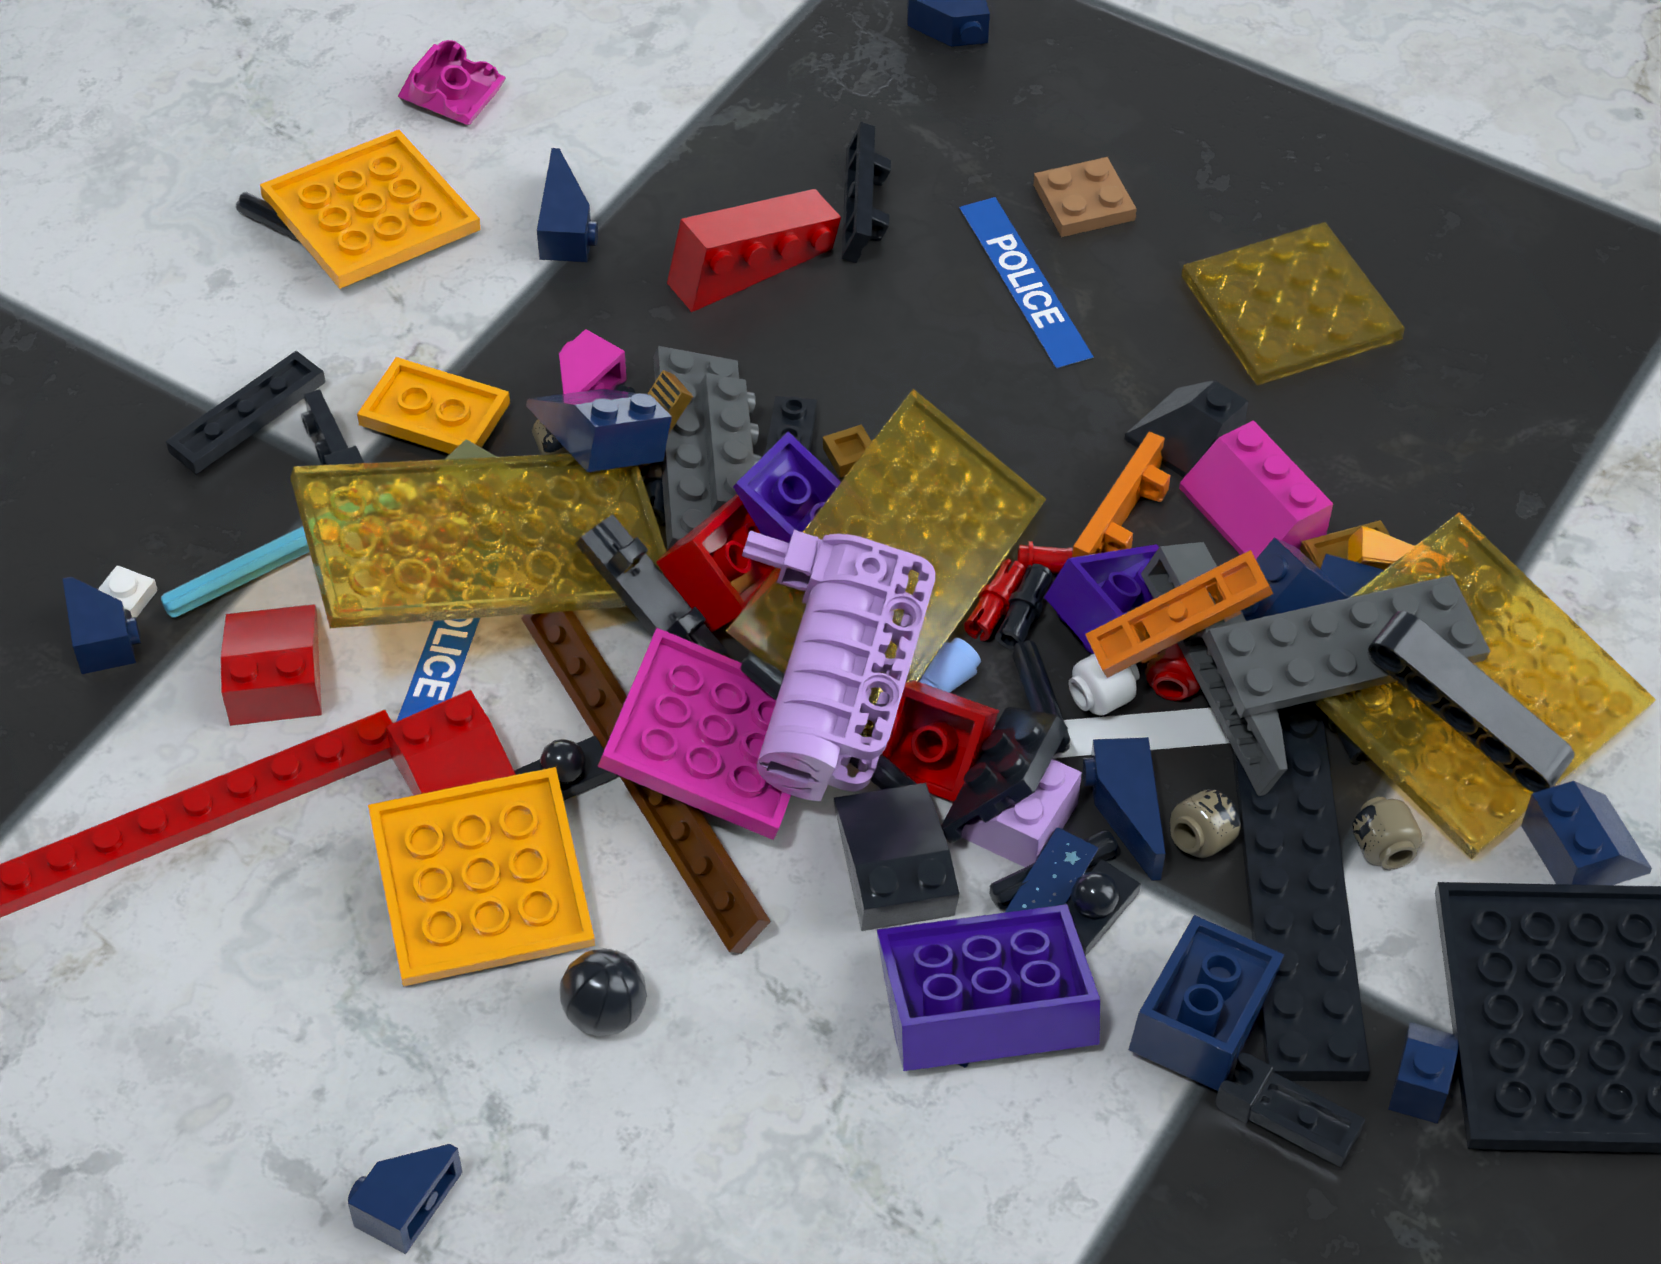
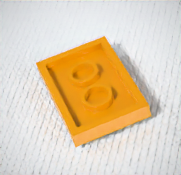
M395 357L357 413L360 426L451 454L466 439L482 448L509 406L510 396L509 391Z

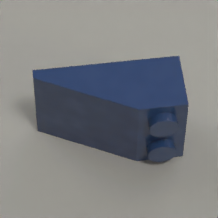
M598 389L527 399L526 407L587 472L655 463L664 460L672 416L650 394Z
M1194 915L1138 1013L1128 1050L1218 1091L1221 1083L1227 1080L1283 961L1284 954Z

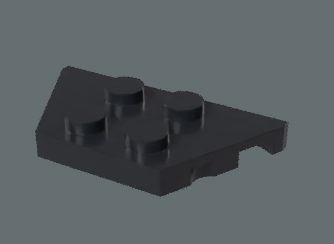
M1015 707L1005 708L991 735L982 743V752L974 766L965 774L963 779L965 783L941 824L945 839L949 843L962 838L964 826L967 821L979 815L986 823L1001 814L1007 807L1017 804L1035 792L1068 729L1058 715Z

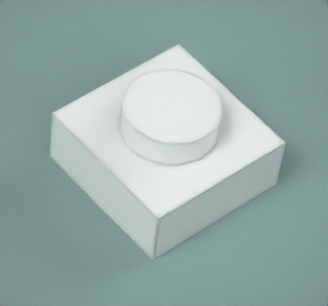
M118 565L98 589L123 602L127 619L137 618L158 591L155 579Z

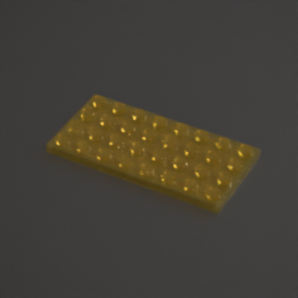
M913 389L803 530V533L818 537L823 540L825 535L829 534L855 535L921 556L931 563L935 570V582L906 679L907 683L914 680L918 681L943 643L947 641L980 594L982 588L993 576L1046 498ZM775 567L726 632L763 662L785 674L806 608V603L802 602L805 591L777 583L781 569ZM912 570L908 574V583L905 590L913 595L919 581V573ZM904 609L892 610L894 611L892 619L894 624L899 626L902 617L905 615L903 613ZM890 642L887 651L883 653L885 658H896L897 646ZM871 688L869 702L875 706L879 695L883 692L881 688ZM867 719L860 735L862 737H872L875 724Z
M571 454L297 466L293 467L290 477L330 629L627 607L575 544L581 536L612 514L633 539L638 537L648 549L646 554L661 572L662 570L656 561L667 552L638 465L587 472ZM631 564L624 573L634 567V565Z

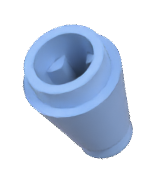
M954 638L951 643H943L919 682L950 693L977 674L976 668L980 665L981 659L974 648L960 638Z

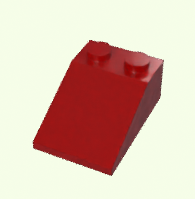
M738 494L676 542L656 561L664 576L691 608L697 607L706 618L704 624L711 632L746 613L778 580L781 571L780 568L742 556L749 532L761 533Z
M316 604L226 614L221 649V693L230 726L322 715Z
M471 690L386 726L392 759L413 795L516 775L491 721Z

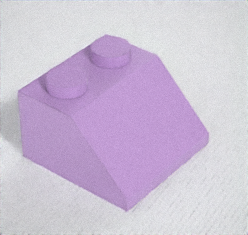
M1052 759L1033 794L1017 804L1007 807L1001 814L986 823L979 815L967 821L964 826L962 838L1023 867L1035 863L1055 829H1063L1077 807L1082 772Z

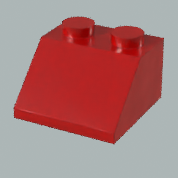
M915 680L907 682L904 686L889 741L882 754L917 784L926 783L929 793L954 802L965 783L963 780L965 774L974 766L982 752V743L993 731L999 710Z

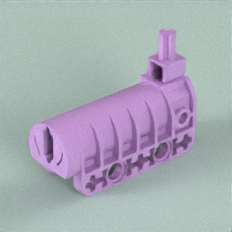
M794 530L790 543L750 531L742 556L780 568L781 571L777 583L805 591L802 602L806 603L759 754L757 770L761 777L773 787L789 795L806 800L821 801L828 785L845 791L855 792L862 790L869 784L876 769L879 756L883 753L891 735L934 586L935 570L931 563L921 556L855 535L829 534L825 535L823 540L818 537ZM910 570L919 573V581L913 595L905 591ZM904 609L903 613L905 615L902 617L899 626L892 621L894 611L892 610ZM890 642L897 646L896 658L893 659L885 658V654H883L887 651ZM874 687L881 688V691H883L879 695L876 706L869 702L871 688ZM867 719L875 724L872 737H862L860 735ZM851 757L860 759L858 770L861 772H858L856 777L847 775V767L845 766L849 764Z

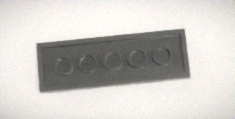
M1453 575L1209 629L1204 638L1240 718L1395 682L1396 680L1372 660L1368 648L1393 614L1398 611H1406L1418 617L1472 663L1484 661L1491 652Z

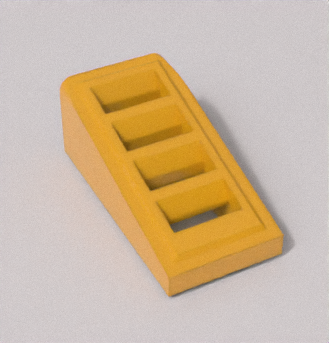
M1361 526L1350 536L1348 541V560L1422 581L1432 580L1447 569V559L1368 527Z

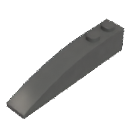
M1204 542L1160 546L1142 571L1141 576L1155 599L1216 568L1217 565ZM1209 592V595H1210L1212 601L1214 602V604H1216L1215 601L1213 600V598H1212L1210 592ZM1240 611V615L1226 622L1223 619L1177 644L1257 795L1263 796L1269 792L1288 769L1278 711L1276 709L1240 718L1204 639L1209 629L1246 621L1242 611Z

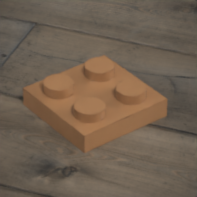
M1108 157L1034 173L1033 185L1061 237L1134 221L1136 218V207Z

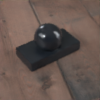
M595 735L578 743L566 739L554 740L544 747L539 760L514 770L515 774L518 775L556 767L563 801L616 778V774L598 767L604 749Z
M1103 859L1098 862L1091 872H1086L1077 878L1072 888L1071 896L1066 902L1085 956L1140 892L1141 883Z

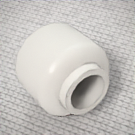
M1095 654L1079 661L1073 667L1072 678L1069 679L1068 683L1069 690L1074 701L1083 711L1090 710L1093 714L1105 715L1129 703L1135 697L1139 671L1136 664L1107 678Z

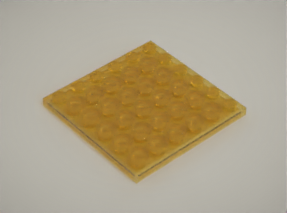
M1460 512L1349 597L1352 598L1453 575L1491 651L1484 661L1473 664L1563 738L1574 751V759L1554 786L1564 782L1646 712L1656 701L1645 688ZM1398 681L1313 701L1471 859L1475 858L1525 815L1533 792L1521 786Z

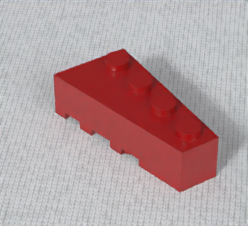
M816 189L682 218L667 284L688 309L694 312L833 249L841 216Z

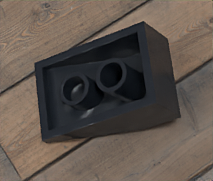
M926 783L834 797L835 812L861 931L955 916L960 893L950 850Z

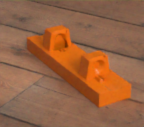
M1148 432L1074 544L1072 558L1131 548L1133 533L1121 527L1140 497L1162 502L1169 490L1170 475L1159 469L1162 460L1161 450L1164 446V437Z
M1249 550L1085 635L1102 671L1108 678L1140 661L1145 663L1159 656L1158 652L1223 619L1226 622L1240 615L1241 610L1271 596L1273 592L1252 551ZM1209 592H1210V594H1211V596H1212V598H1213V600L1215 601L1216 604H1214V602L1212 601V599H1211V597H1210V595H1209Z

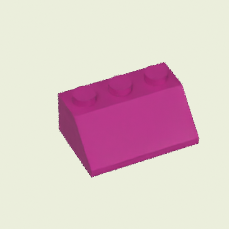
M1254 420L1219 437L1179 485V489L1240 555L1251 550L1255 559H1257L1274 537L1300 550L1302 541L1327 535L1333 503Z

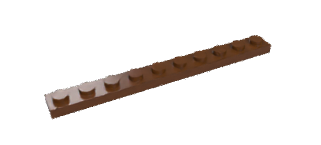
M547 587L521 619L589 729L605 750L627 695L560 590ZM619 776L728 952L742 954L771 921L700 809Z

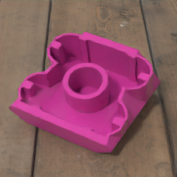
M445 40L438 45L433 44L412 68L398 97L419 107L427 108L469 125L499 91L506 77L499 74L496 67L486 61L473 62L466 59L467 53L462 45L453 40Z

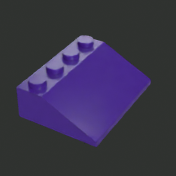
M1067 904L877 929V940L894 1036L903 1071L1100 1045V997Z

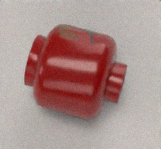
M1177 643L1158 652L1159 656L1147 662L1145 669L1146 680L1156 694L1162 698L1174 701L1182 700L1193 696L1200 690L1201 687Z

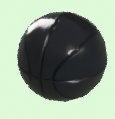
M606 948L587 951L570 963L561 979L559 988L562 1009L567 1018L579 1030L595 1036H608L625 1030L638 1019L645 1006L647 997L645 979L635 961L618 950L614 951L613 949Z

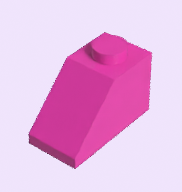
M587 329L573 341L567 342L559 353L563 394L598 389L613 390L616 385L623 384L627 380L625 351Z

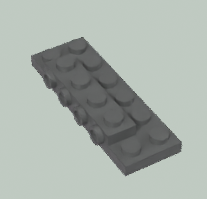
M658 346L653 356L655 381L661 372L665 370L674 374L693 395L692 400L668 435L664 460L661 461L667 549H670L676 542L737 494L733 486L761 459V456L753 454V448L758 440V424L750 423V417L755 407V393L748 392L746 380L739 379L738 361Z

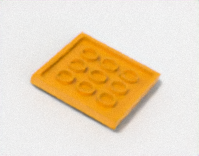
M399 129L260 184L262 198L272 206L278 217L339 289L480 231V218Z
M556 767L368 805L403 987L595 946V937Z

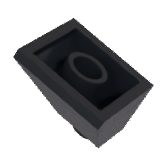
M1216 380L1179 387L1125 433L1124 440L1139 448L1148 432L1164 437L1161 463L1180 476L1185 477L1219 437L1245 425L1249 401Z

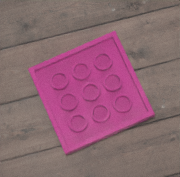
M656 628L598 767L774 840L791 795L778 790L766 782L757 770V761L776 700L741 671L742 663L660 628Z

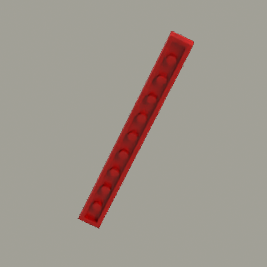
M382 710L1 863L0 918L391 759L392 755L386 726L392 724V721L386 710Z

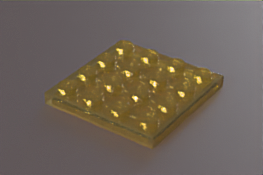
M1326 222L1183 265L1181 277L1257 386L1403 339L1405 327Z

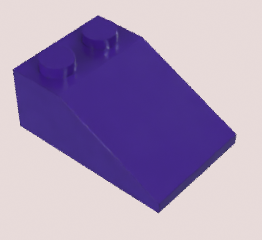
M789 432L733 486L760 533L790 543L794 530L818 537L823 540L825 535L849 534L869 539L884 523Z
M1157 544L1068 558L1044 596L1055 609L1057 616L1067 623L1083 642L1085 649L1090 653L1094 654L1085 635L1086 633L1154 599L1141 573L1159 549Z

